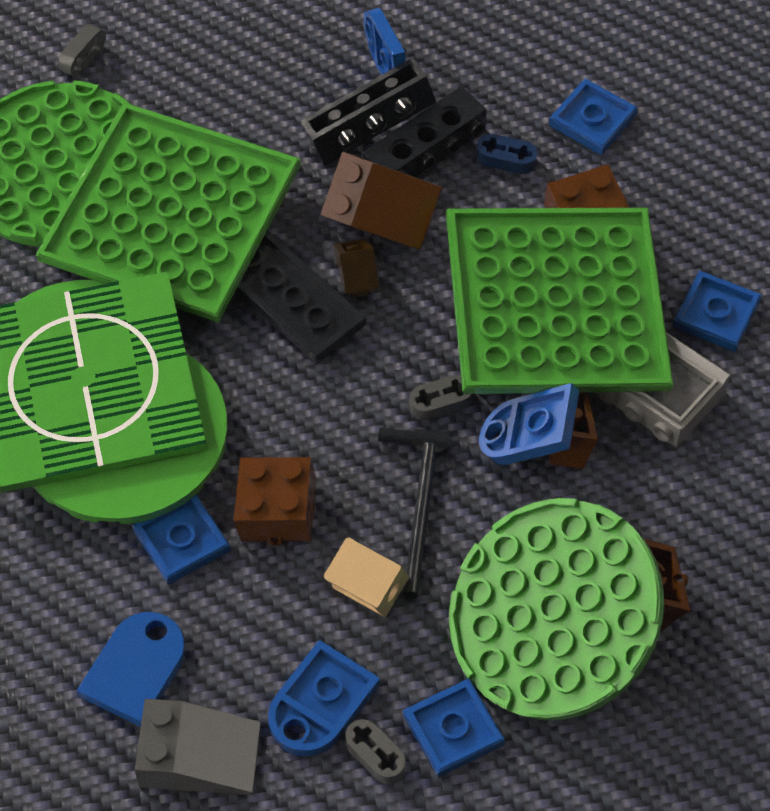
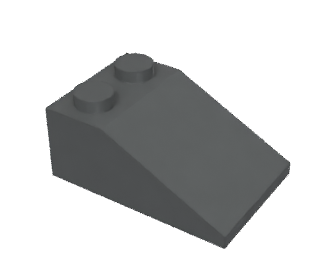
M145 699L135 763V774L139 787L253 795L261 722L184 701Z

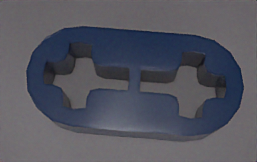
M486 134L477 142V158L481 164L488 167L526 174L533 171L536 167L537 149L532 143L497 134ZM490 148H495L492 153L487 152ZM521 155L527 156L524 158V160H519Z

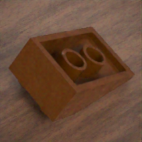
M342 152L320 215L421 250L443 187Z

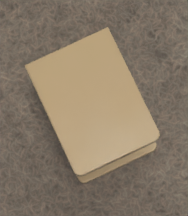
M351 538L344 540L324 574V578L332 583L333 589L385 618L409 578L402 566Z

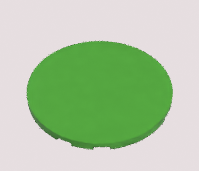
M76 80L73 83L41 82L16 90L0 99L1 237L24 245L41 246L124 102L130 104L126 99L117 93L112 94L101 89L99 85Z
M186 353L207 450L33 487L51 505L55 504L57 507L69 512L70 516L94 523H99V521L120 522V524L138 523L154 519L175 510L189 501L203 488V484L208 480L213 471L217 470L226 448L228 428L226 406L217 383L202 364Z
M557 498L531 503L507 514L492 525L493 529L478 544L475 543L460 567L462 571L455 591H452L449 607L450 636L457 660L467 678L472 681L482 695L514 714L536 720H563L592 712L616 698L636 679L655 648L664 612L663 583L656 559L646 541L635 528L622 517L599 504L595 505L573 498Z

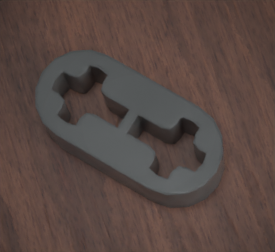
M92 24L84 26L62 51L58 61L59 69L74 77L81 74L103 48L106 40L105 31Z
M461 375L448 376L414 388L410 394V412L418 419L431 420L468 407L472 403L473 394L458 396L455 392L452 393V389L455 388L459 392H463ZM425 398L427 402H431V405L425 407L423 403H420V399Z
M362 719L350 724L345 734L346 746L350 754L380 783L389 785L400 781L406 769L405 756L402 751L371 721ZM359 733L361 736L370 734L369 741L373 748L371 749L364 742L356 744V734ZM381 755L387 762H391L394 759L395 770L392 771L390 768L381 770L382 761L378 756Z

